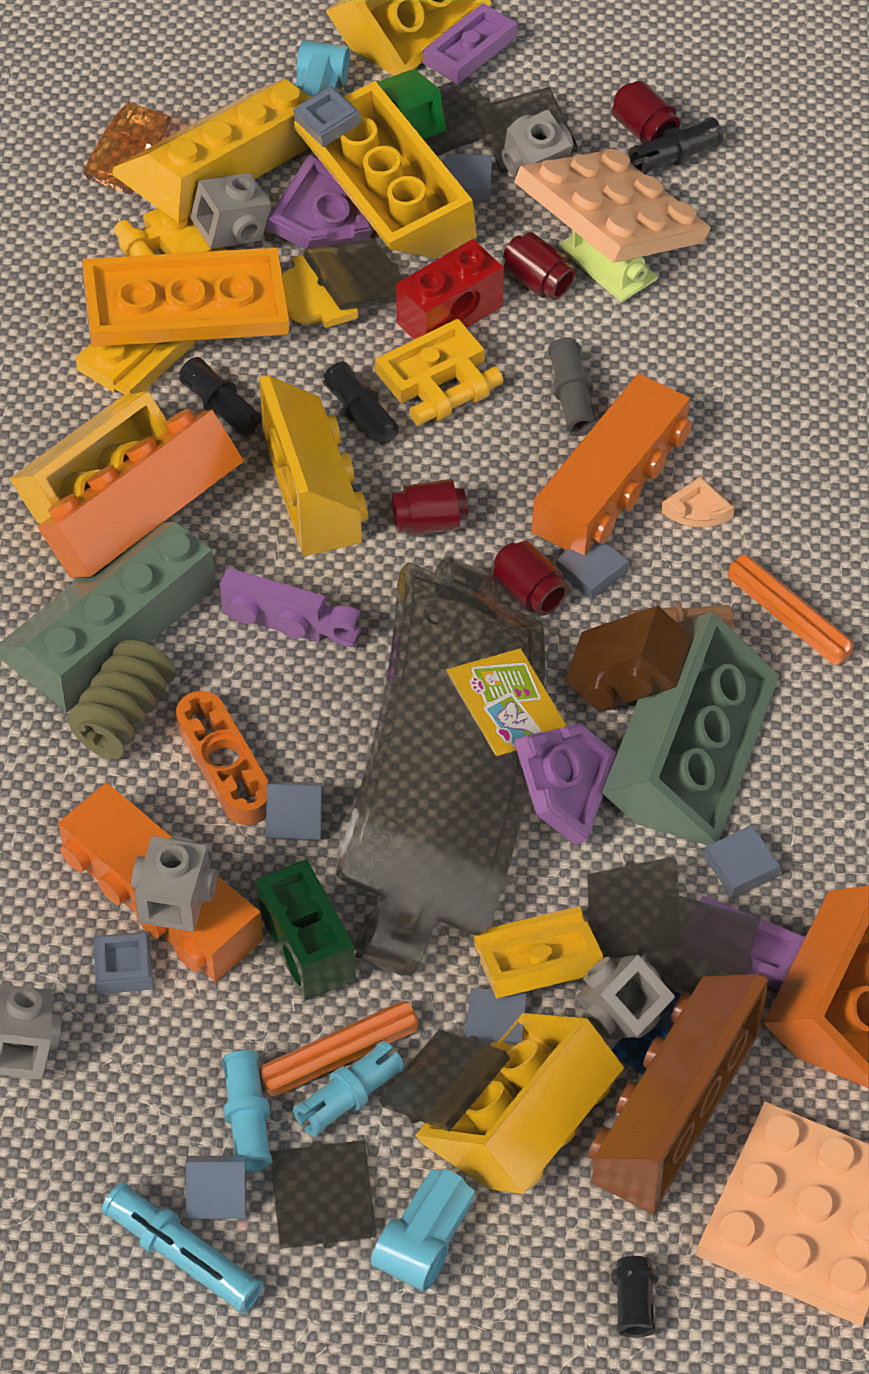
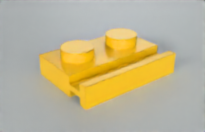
M195 340L91 347V344H89L76 356L77 370L114 393L119 391L127 395L144 392L195 344Z
M580 906L473 932L476 953L480 955L481 965L496 999L567 981L583 978L596 963L603 959V954L588 922L583 919Z

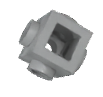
M549 109L534 116L530 114L524 115L507 128L502 158L507 170L516 178L522 165L570 157L571 150L573 149V139L567 127L563 123L558 124Z
M251 173L200 180L190 218L211 249L262 241L266 222L271 213V202L267 193L262 191Z
M156 836L151 837L146 857L138 856L136 858L132 872L131 886L132 889H135L140 923L190 932L195 931L202 903H211L217 883V870L209 866L207 845L197 844L195 841L185 837H172L170 839Z
M639 955L615 959L610 957L603 958L586 973L583 980L587 985L574 997L586 1010L583 1013V1017L588 1018L601 1036L610 1037L611 1039L629 1037L638 1039L644 1036L657 1025L661 1019L660 1013L675 998L672 992L664 985L655 968L647 961L641 959Z
M0 984V1075L42 1079L49 1049H57L61 1032V1015L52 1014V990Z

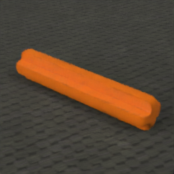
M742 554L731 563L728 573L729 579L831 664L839 666L851 656L854 647L853 640L753 558Z
M400 1001L265 1063L259 1068L261 1084L269 1096L276 1097L366 1055L381 1041L390 1044L416 1032L418 1020L415 1011L407 1001Z

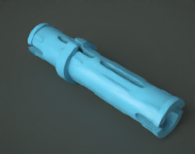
M124 1182L119 1183L107 1196L101 1212L140 1239V1246L148 1253L159 1252L189 1274L194 1280L200 1282L232 1305L240 1314L247 1312L256 1302L262 1292L264 1283L259 1279H255L221 1254L216 1248L210 1246L178 1223L179 1216L171 1209L164 1208L160 1210ZM191 1253H192L193 1255H195L197 1258H199L200 1260H202L204 1263H206L208 1266H210L211 1268H213V1269H214L215 1271H217L219 1274H221L222 1277H221L220 1275H218L217 1273H215L213 1270H211L209 1267H207L206 1265H204L202 1262H200L199 1260H197L195 1257H193V1256L191 1255Z

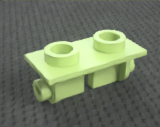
M572 230L570 237L558 244L560 250L621 303L658 279V276L645 266V259L643 257L613 263L574 230Z

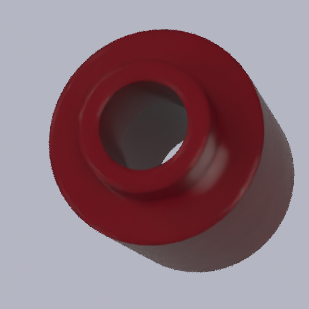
M645 81L625 84L615 94L612 107L613 117L641 143L644 144L662 137L663 132L667 129L680 127V120L676 116L675 108Z
M533 232L526 233L523 236H515L504 250V271L541 298L548 296L552 300L559 299L567 292L575 279L576 269L570 265L569 257Z
M452 478L404 485L403 491L391 493L392 510L397 533L409 531L411 536L456 530L460 529V519L468 517V505L464 487L455 488Z
M529 541L507 544L495 557L493 579L527 611H536L540 616L548 615L555 611L567 597L569 585L564 581L563 572Z

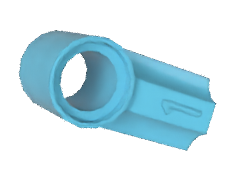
M303 40L298 52L295 86L311 97L331 85L336 90H338V87L344 88L349 72L350 47Z
M445 1168L443 1170L431 1169L400 1219L393 1218L384 1228L373 1250L371 1265L423 1293L427 1292L444 1265L449 1249L448 1243L475 1201V1190L469 1187L461 1176Z

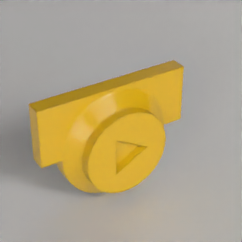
M324 248L291 258L293 267L282 274L288 317L301 324L323 322L325 328H329L359 318L358 310Z

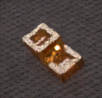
M127 102L113 118L97 143L83 171L86 178L130 194L131 188L113 175V167L162 141L171 121L170 116Z

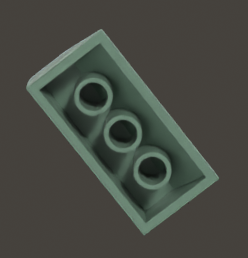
M177 522L160 524L93 576L78 578L1 641L0 659L67 713L79 703L81 694L90 687L91 680L101 671L102 664L111 657L112 651L118 643L125 640H136L149 644L216 588L212 549Z
M713 611L677 622L693 636L677 687L638 699L602 791L612 803L637 825L704 845H710L721 838L779 678V674Z

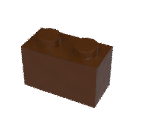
M658 605L588 629L580 635L565 683L582 696L586 703L593 706L599 712L677 687L693 636Z

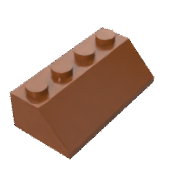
M759 974L703 976L692 994L686 991L682 993L672 1011L670 1022L674 1025L666 1038L657 1036L647 1051L643 1062V1067L647 1068L641 1080L638 1084L630 1081L623 1090L616 1106V1112L620 1115L611 1130L603 1126L592 1142L588 1158L593 1160L592 1183L653 1215L655 1214L761 1032L768 978Z

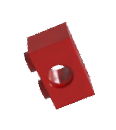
M471 239L396 283L397 324L413 339H417L456 319H459L468 328L503 307L504 267L478 242Z

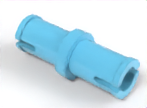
M381 1041L373 1050L349 1068L340 1066L330 1074L329 1083L302 1103H298L293 1107V1113L297 1122L301 1126L309 1120L311 1124L304 1131L310 1136L316 1137L324 1128L349 1109L358 1111L368 1103L369 1094L393 1076L404 1071V1064L400 1055L396 1052L388 1058L386 1054L393 1047L389 1043Z
M239 1050L226 1054L224 1059H222L228 1102L224 1105L223 1112L225 1121L231 1124L235 1156H246V1172H255L268 1168L270 1163L273 1162L269 1150L266 1119L270 1116L269 1101L262 1097L258 1054L254 1051Z

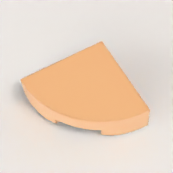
M700 476L664 500L661 513L683 525L711 527L731 520L734 515V506Z

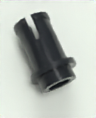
M622 1257L617 1260L616 1269L611 1272V1281L617 1285L618 1323L616 1331L621 1336L640 1338L650 1336L656 1331V1325L654 1324L653 1284L657 1283L659 1275L658 1271L652 1268V1260L647 1257Z

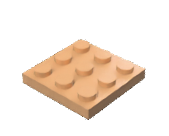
M606 149L594 153L577 154L572 157L522 165L514 183L613 263L704 243L711 226L697 216V212L692 206L676 200L663 189V185L659 180L643 174L630 163V158L626 154L615 149Z
M764 1102L700 1239L696 1256L862 1327L869 1312V1144Z

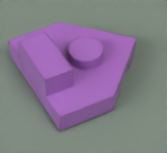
M310 154L268 216L265 229L305 250L370 240L373 231L370 223L322 162Z
M581 723L543 733L527 735L514 740L536 815L574 845L588 841L603 797L602 791L617 752Z

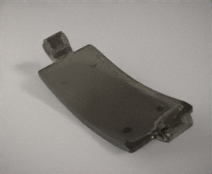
M445 556L434 572L411 562L406 563L400 571L397 582L393 638L381 709L364 776L339 854L336 870L337 877L340 880L381 896L379 902L366 917L359 930L354 948L355 957L400 976H412L418 969L437 920L475 936L482 935L489 929L506 880L529 792L517 750L496 757L447 674L446 669L521 648L543 687L545 679V633L542 622L498 602L495 576L451 556Z

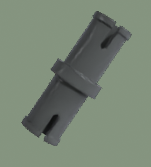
M570 337L560 338L553 341L548 347L556 378L552 387L556 399L561 401L567 432L569 431V434L573 436H584L598 422L590 396L593 390V383L590 375L584 371L579 342Z

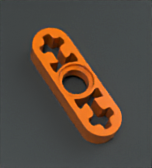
M194 691L185 695L179 701L176 708L179 733L225 814L231 821L240 825H253L263 821L266 818L268 779L223 702L217 695L208 691ZM201 713L205 718L210 717L212 733L206 736L205 728L198 718H192V715ZM227 748L234 750L239 757L229 766H217L209 760L210 755L216 750ZM242 779V784L250 797L256 796V801L247 803L244 798L238 799L236 782Z

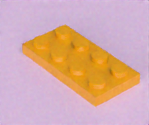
M278 248L82 259L91 347L289 334V317Z

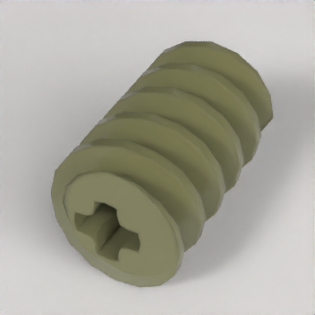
M125 640L118 643L114 647L111 657L102 664L101 671L91 680L90 687L81 694L79 703L72 707L69 712V725L76 738L86 748L103 758L118 759L123 756L124 747L122 744L127 745L133 741L135 737L134 729L142 727L145 723L146 716L144 713H150L155 709V698L163 696L167 689L166 683L175 679L177 671L173 661L162 651L145 642Z

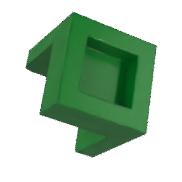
M411 69L377 82L422 139L446 131L440 89L417 70Z

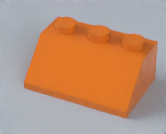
M869 885L828 891L763 1022L796 1058L866 1088H869Z

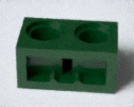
M304 859L256 879L258 910L261 912V919L304 1001L355 981L354 945L308 860Z

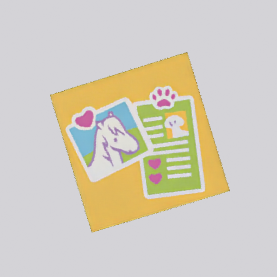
M521 648L446 669L447 674L496 757L516 751L514 743L516 739L567 726Z

